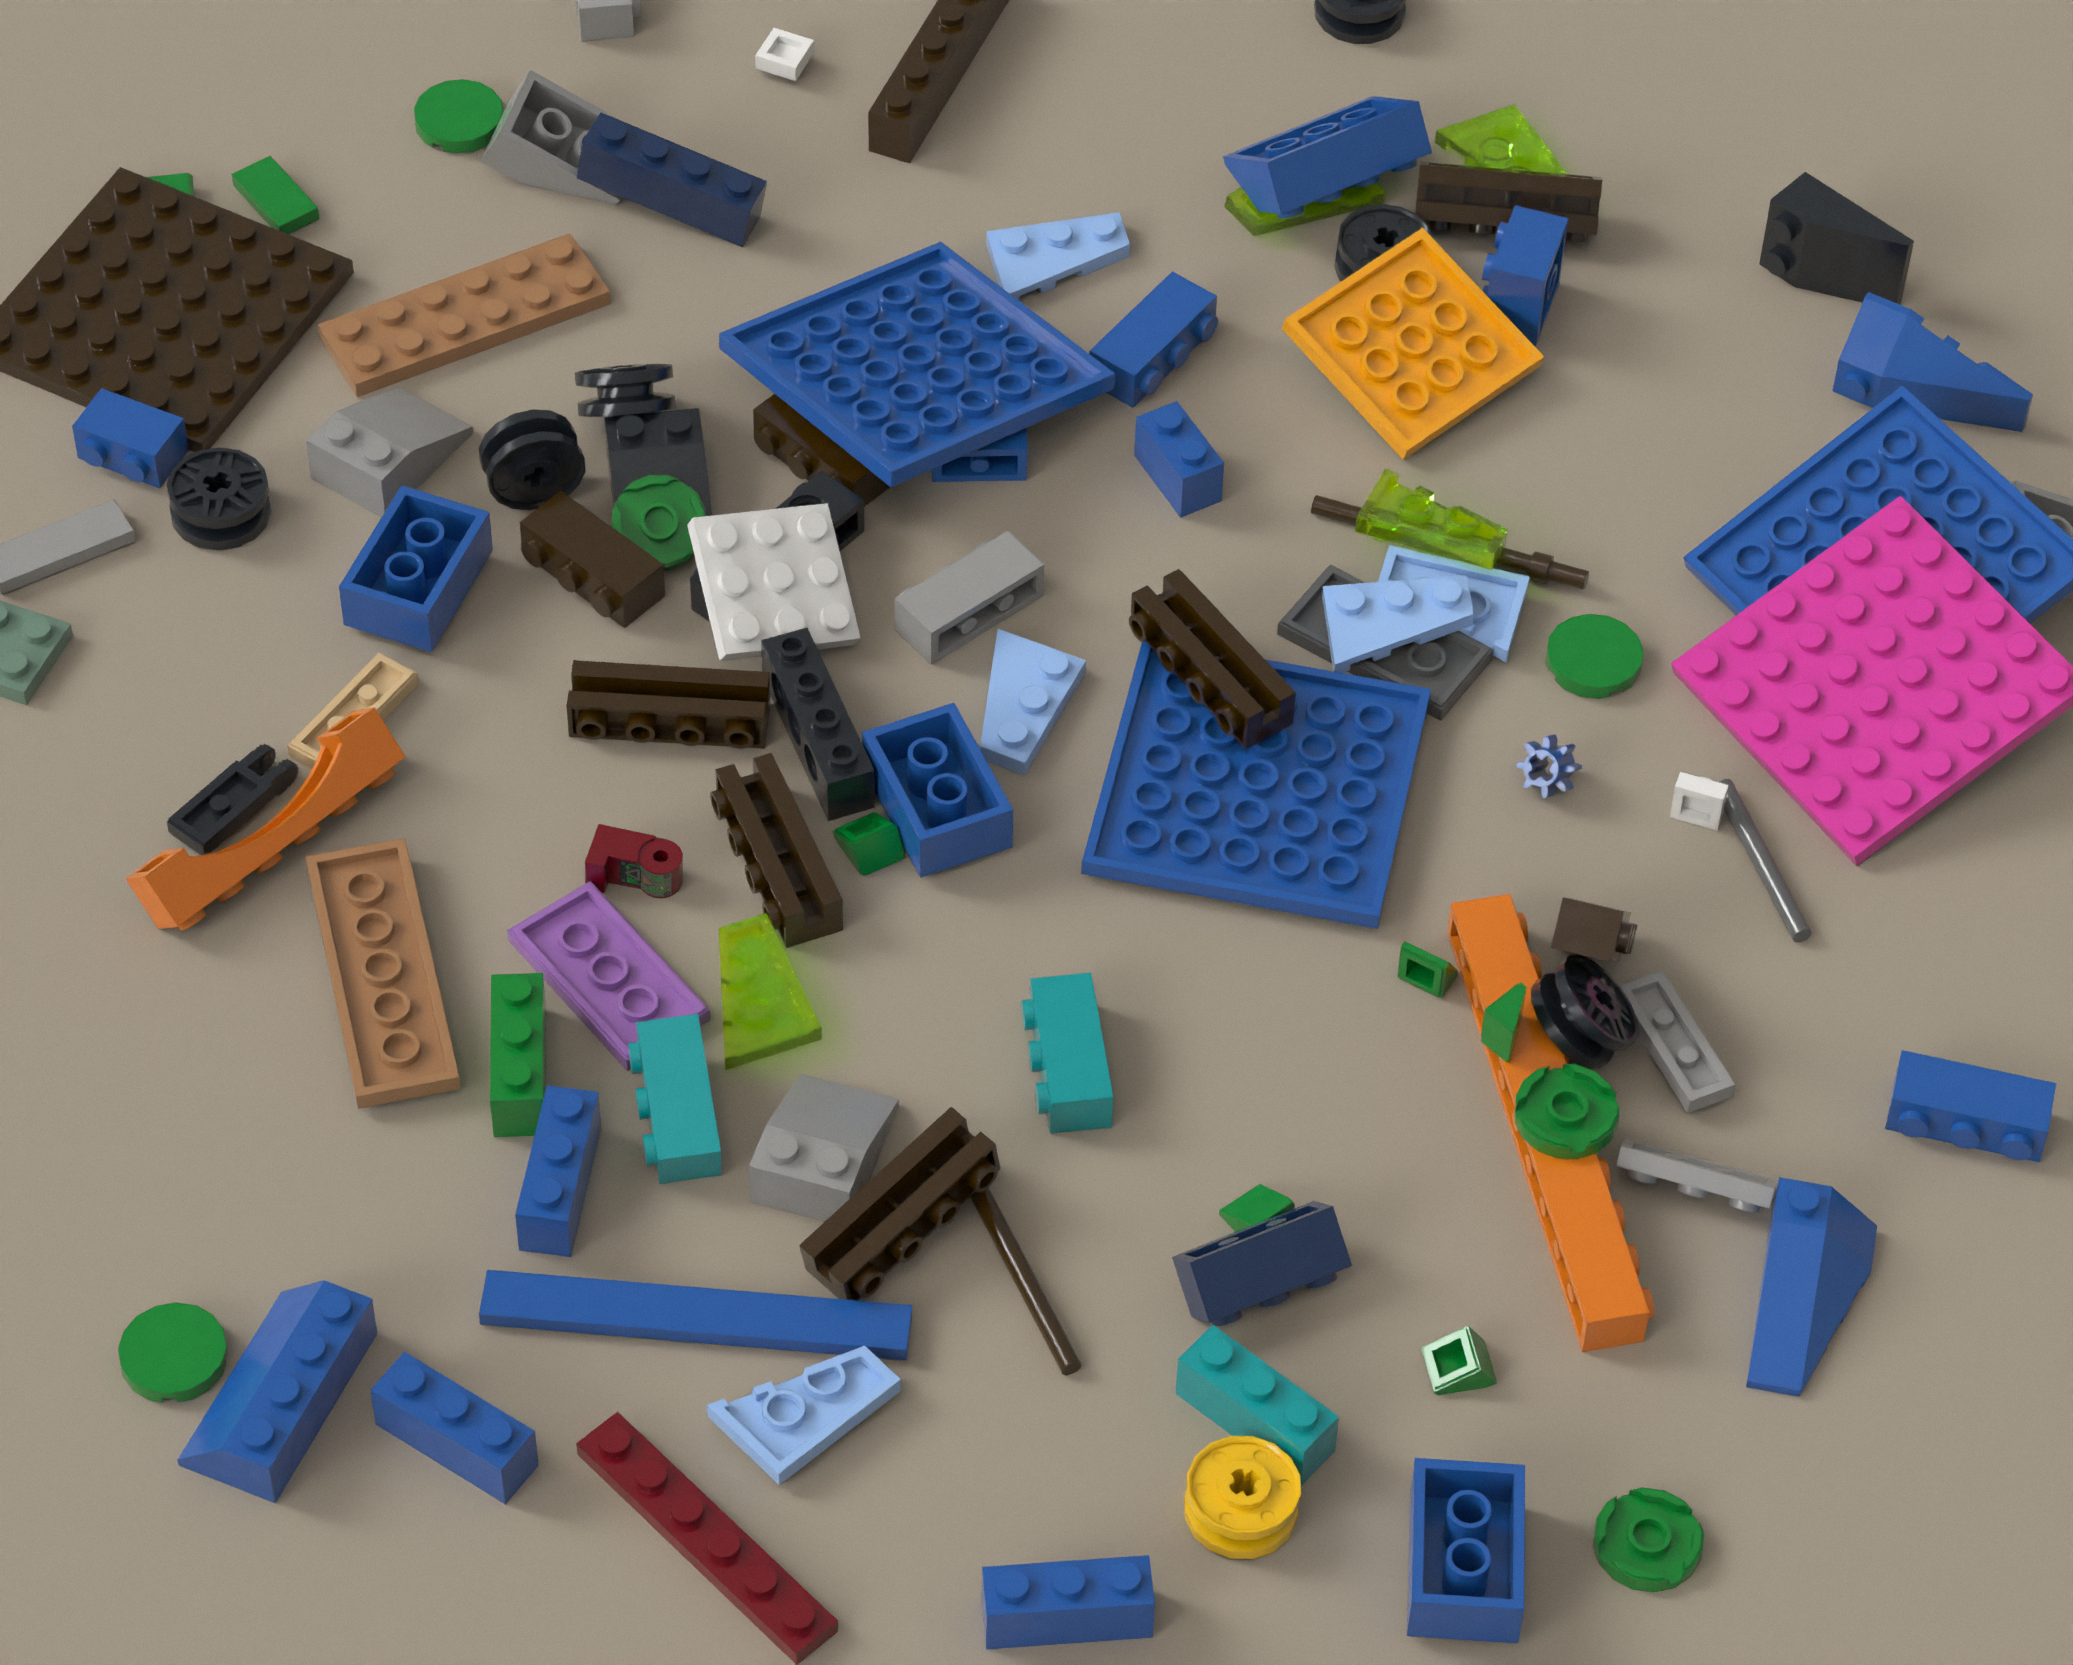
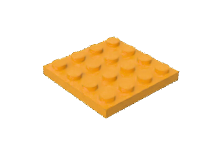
M1421 228L1287 317L1282 326V330L1403 460L1538 369L1544 359L1541 352L1424 228Z

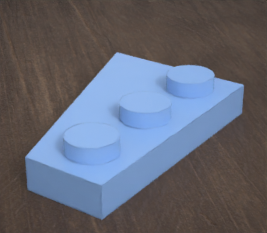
M1120 212L986 231V245L997 283L1017 300H1019V296L1036 289L1041 294L1056 288V281L1072 274L1085 276L1129 257L1130 243Z
M1389 545L1378 582L1467 575L1474 612L1473 626L1459 631L1494 649L1493 656L1507 663L1528 592L1530 577Z
M1467 575L1323 586L1322 599L1333 672L1344 673L1350 670L1351 664L1372 657L1373 661H1377L1390 656L1391 650L1411 642L1423 644L1473 626L1474 612Z
M997 629L980 750L987 762L1022 775L1026 774L1085 675L1086 660Z
M862 1346L806 1367L801 1376L777 1385H773L771 1381L753 1387L752 1394L729 1403L726 1402L725 1398L707 1405V1417L780 1485L901 1391V1379L866 1346Z

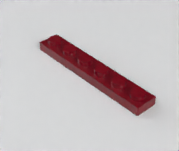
M618 1411L576 1443L577 1455L796 1665L838 1632V1620Z

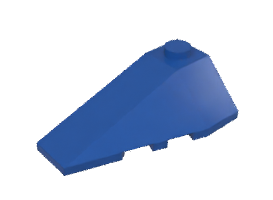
M1870 292L1867 293L1839 357L1833 392L1874 408L1903 385L1939 419L2018 432L2023 431L2032 402L2033 394L1988 362L1977 364L1957 350L1960 343L1949 335L1942 340L1921 325L1924 318L1912 309Z
M1779 1177L1769 1224L1746 1383L1748 1388L1800 1397L1825 1354L1828 1343L1836 1329L1844 1321L1861 1287L1863 1288L1870 1276L1877 1225L1832 1186Z

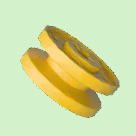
M1229 1436L1211 1442L1194 1457L1187 1472L1184 1495L1185 1521L1193 1537L1209 1551L1230 1559H1256L1273 1553L1290 1539L1297 1523L1298 1505L1301 1499L1300 1474L1291 1457L1277 1445L1254 1436Z

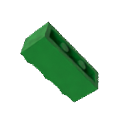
M543 973L492 974L490 1107L494 1137L535 1136L546 1091V1000Z

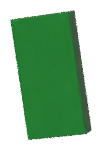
M271 156L231 174L233 186L271 228L290 234L319 220L318 207Z

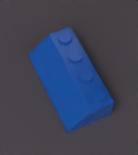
M1372 96L1225 155L1223 159L1225 166L1258 211L1277 214L1278 218H1289L1304 212L1303 205L1313 201L1324 203L1340 198L1342 196L1341 190L1352 185L1357 188L1372 185L1380 180L1379 174L1389 170L1391 172H1401L1411 169L1417 165L1416 159L1431 154L1432 150L1419 101Z
M325 1280L282 1291L177 1459L178 1465L276 1503L377 1336L372 1298Z

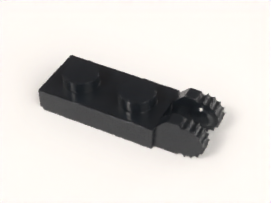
M265 743L263 745L260 744L259 747H256L254 751L252 750L240 762L236 760L168 818V832L200 855L211 853L275 797L274 795H281L288 786L294 783L299 773L298 765L291 760L283 759L281 763L279 762L277 766H274L264 775V772L272 767L276 758V752Z

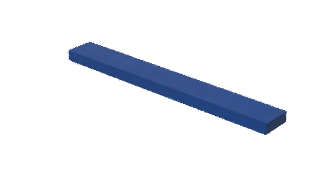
M487 1270L479 1320L480 1325L836 1355L866 1346L877 1358L907 1360L912 1322V1305Z

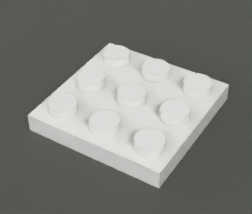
M828 503L694 517L687 524L719 661L760 657L761 640L806 627L818 650L853 646L861 639Z

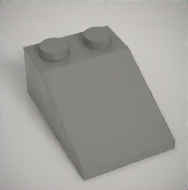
M529 69L510 97L481 162L520 184L617 205L621 198L616 194L577 179L582 141L600 112L611 117L614 116Z
M397 387L336 411L306 440L311 479L382 517L401 485L416 490L473 434V426Z
M800 1074L767 1122L749 1164L750 1202L825 1222L869 1182L899 1107V1099Z

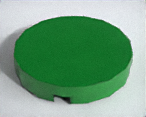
M465 79L444 81L430 87L419 96L414 107L416 132L424 143L433 147V143L443 146L445 152L451 153L472 152L489 145L503 115L502 100L493 89L480 82Z
M648 475L631 482L618 497L612 510V528L663 563L664 571H668L686 564L694 556L687 524L694 517L706 516V510L699 494L685 483L680 482L679 479L669 475Z
M1585 614L1571 617L1556 626L1548 638L1545 663L1548 671L1551 669V672L1555 675V681L1563 689L1581 697L1600 699L1611 697V692L1620 689L1624 692L1632 687L1640 676L1643 647L1638 635L1625 623L1610 616Z
M1563 1064V1068L1549 1070L1550 1066L1537 1069L1524 1079L1515 1098V1124L1522 1138L1537 1151L1555 1158L1580 1159L1596 1154L1611 1142L1618 1127L1619 1107L1615 1099L1616 1093L1611 1084L1596 1071L1577 1064Z
M178 1302L157 1305L137 1315L123 1331L118 1346L122 1376L134 1392L150 1401L163 1402L162 1398H177V1402L188 1401L210 1390L224 1373L228 1353L224 1329L214 1315L197 1305Z
M1642 1487L1632 1489L1628 1495H1623L1618 1499L1615 1496L1606 1502L1596 1518L1593 1549L1599 1565L1613 1580L1632 1590L1654 1593L1676 1588L1692 1576L1701 1561L1704 1531L1701 1523L1699 1522L1698 1525L1697 1519L1692 1515L1693 1510L1684 1500L1665 1490Z

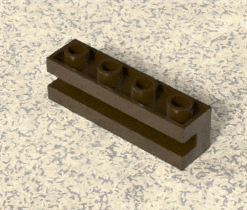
M1420 162L1415 214L1424 220L1430 229L1450 230L1452 222L1469 224L1468 232L1496 234V226L1499 227L1501 221L1509 222L1516 205L1569 218L1566 241L1586 242L1587 234L1597 235L1602 178Z
M1180 569L1163 577V592L1156 595L1148 585L1132 593L1129 625L1134 636L1139 641L1146 642L1154 650L1162 666L1169 673L1174 672L1187 686L1193 700L1198 704L1205 705L1216 717L1219 727L1226 735L1233 736L1246 750L1293 724L1296 692Z
M573 660L571 672L572 691H568L566 704L569 737L589 740L611 739L639 743L661 742L688 746L710 745L727 746L737 749H765L771 704L770 672Z
M772 752L753 758V774L740 777L734 764L715 769L716 790L710 792L714 813L718 820L726 819L728 823L727 835L734 855L736 857L743 855L747 864L745 865V875L748 885L753 894L760 892L764 900L762 910L769 930L771 932L778 930L786 948L843 931V899Z
M950 1107L799 1245L806 1271L838 1299L858 1301L862 1297L867 1298L874 1294L883 1283L885 1275L898 1263H905L912 1259L921 1248L923 1240L936 1228H943L950 1224L959 1213L961 1205L974 1193H981L992 1185L998 1175V1171L1001 1169L996 1144L982 1132L973 1136L968 1130L966 1118L953 1107Z

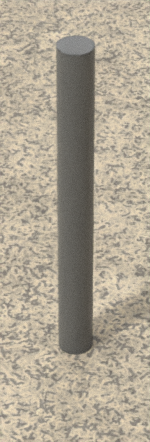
M1730 779L1719 781V783L1728 785L1724 809L1793 941L1802 942L1807 940L1811 936L1812 931L1736 787Z

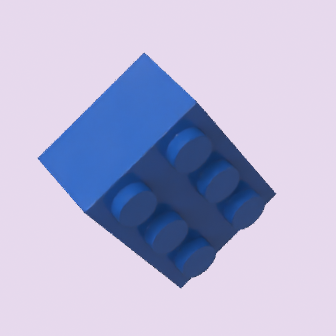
M401 485L339 585L343 624L433 652L493 551L490 513Z
M955 703L862 732V745L875 770V794L890 822L897 826L901 843L920 878L1013 847V808Z
M1415 1458L1409 1509L1407 1636L1518 1643L1524 1614L1525 1465Z

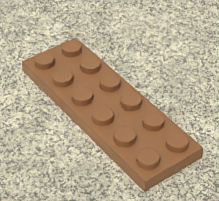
M571 233L322 322L318 324L319 338L356 397H360L610 305V291Z
M402 838L305 856L358 1109L461 1089L460 1077L406 839Z

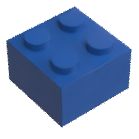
M1515 205L1509 222L1501 221L1498 227L1494 248L1498 249L1497 253H1488L1482 280L1489 281V286L1485 285L1483 292L1524 336L1536 346L1560 284L1569 218Z

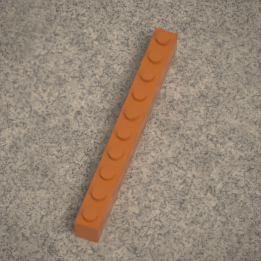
M1510 894L1451 903L1447 935L1480 1037L1485 1009L1516 984L1521 982L1527 987L1522 1019L1511 1059L1506 1062L1485 1044H1483L1581 1351L1587 1352L1644 1342L1648 1320L1654 1318V1303L1650 1290L1648 1288H1641L1637 1276L1640 1272L1638 1253L1634 1244L1627 1245L1623 1234L1625 1231L1624 1212L1619 1201H1612L1609 1192L1611 1177L1606 1159H1598L1597 1153L1580 1159H1561L1541 1153L1522 1138L1515 1124V1098L1523 1080L1537 1069L1550 1066L1549 1070L1563 1068V1064H1567L1569 1061V1057L1563 1054L1546 1034L1537 1019L1531 1003V988L1535 981L1542 977V971L1537 953H1530L1526 943L1528 941V926L1523 912L1516 913Z

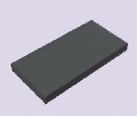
M1330 564L1278 623L1277 635L1332 663L1322 599L1323 586L1366 582ZM1456 631L1423 644L1411 642L1391 650L1390 656L1377 661H1373L1372 657L1353 663L1347 672L1356 676L1431 689L1427 714L1441 721L1492 661L1494 649L1460 631Z

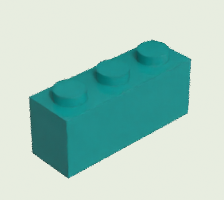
M1080 973L1030 978V998L1021 1000V1016L1024 1031L1033 1030L1034 1041H1028L1030 1071H1040L1041 1083H1035L1037 1113H1047L1050 1134L1112 1128L1113 1092L1092 974Z
M698 1014L636 1022L637 1042L628 1043L631 1073H641L644 1088L635 1089L639 1120L649 1119L651 1134L642 1135L646 1166L656 1165L659 1184L722 1175L721 1148Z
M1212 1325L1178 1358L1175 1394L1232 1436H1254L1277 1445L1293 1460L1300 1474L1301 1485L1335 1452L1339 1416L1216 1326Z

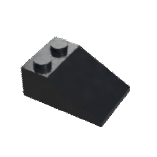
M1804 172L1770 200L1759 264L1773 275L1780 277L1796 288L1863 303L1867 293L1870 292L1901 305L1914 240L1807 172Z
M699 408L604 417L613 507L618 497L623 493V490L631 482L648 475H669L679 479L680 482L685 483L697 492L706 510V516H712Z

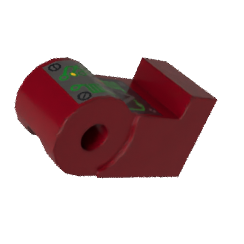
M598 824L585 860V884L591 881L604 894L608 883L642 889L644 893L654 898H667L676 894L682 887L683 853L681 848L670 840Z

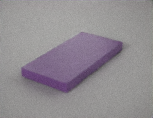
M591 881L507 930L508 941L537 973H543L546 983L627 1071L631 1069L628 1043L637 1042L636 1022L698 1014L700 1026L711 1020L710 1009Z

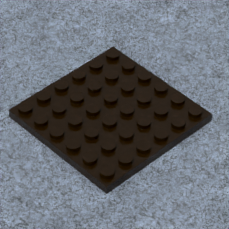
M120 167L0 305V372L84 407L90 404L101 388L184 418L189 450L195 453L200 450L210 449L353 275V261Z

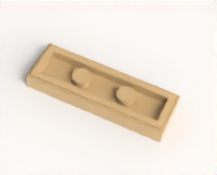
M379 652L287 745L289 757L312 769L322 747L316 739L318 736L355 710L374 707L384 721L419 685L418 673Z

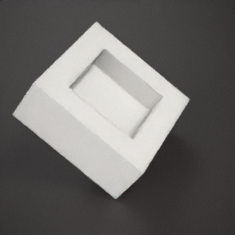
M773 28L755 55L756 69L796 81L814 54V40Z
M1680 772L1674 789L1670 818L1718 831L1723 816L1728 785L1712 781L1706 777H1697Z

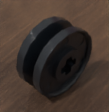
M1315 0V18L1325 32L1338 40L1353 44H1373L1390 38L1401 28L1406 15V0Z
M1387 204L1370 205L1350 213L1340 225L1334 267L1339 281H1343L1421 228H1424L1433 238L1429 226L1417 214L1400 206Z
M629 364L574 372L576 386L597 388L598 397L577 403L579 416H621L676 408L674 394L653 392V383L673 377L672 364Z
M533 409L514 413L497 422L484 435L478 448L480 464L486 474L490 493L498 503L511 509H537L559 491L569 496L580 485L586 472L585 458L581 448L578 446L574 427L566 417L550 410Z
M221 447L205 449L183 458L171 470L167 482L170 515L173 528L183 540L199 548L213 550L240 547L256 539L267 527L271 515L268 480L265 469L255 457L236 449Z
M1579 954L1569 955L1559 963L1555 973L1544 974L1535 981L1531 988V1003L1537 1019L1546 1034L1563 1054L1580 1066L1590 1070L1603 1067L1611 1060L1614 1051L1626 1050L1635 1043L1639 1036L1638 1020L1632 1004L1611 975L1592 959Z

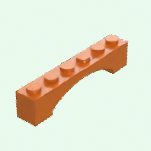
M374 707L352 711L316 738L322 747L309 776L291 801L263 827L233 845L200 856H189L184 848L164 850L125 878L158 929L178 927L182 931L193 926L206 915L203 910L204 907L216 898L221 902L238 893L244 887L242 882L244 877L254 870L257 873H261L274 866L283 857L279 851L291 842L298 845L319 832L320 827L317 824L330 813L333 817L344 813L358 802L355 797L358 792L366 786L373 789L389 780L395 774L392 767L406 756Z

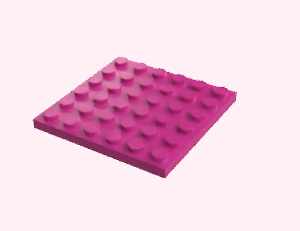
M1901 495L1671 663L1673 673L1856 866L2073 706V666Z

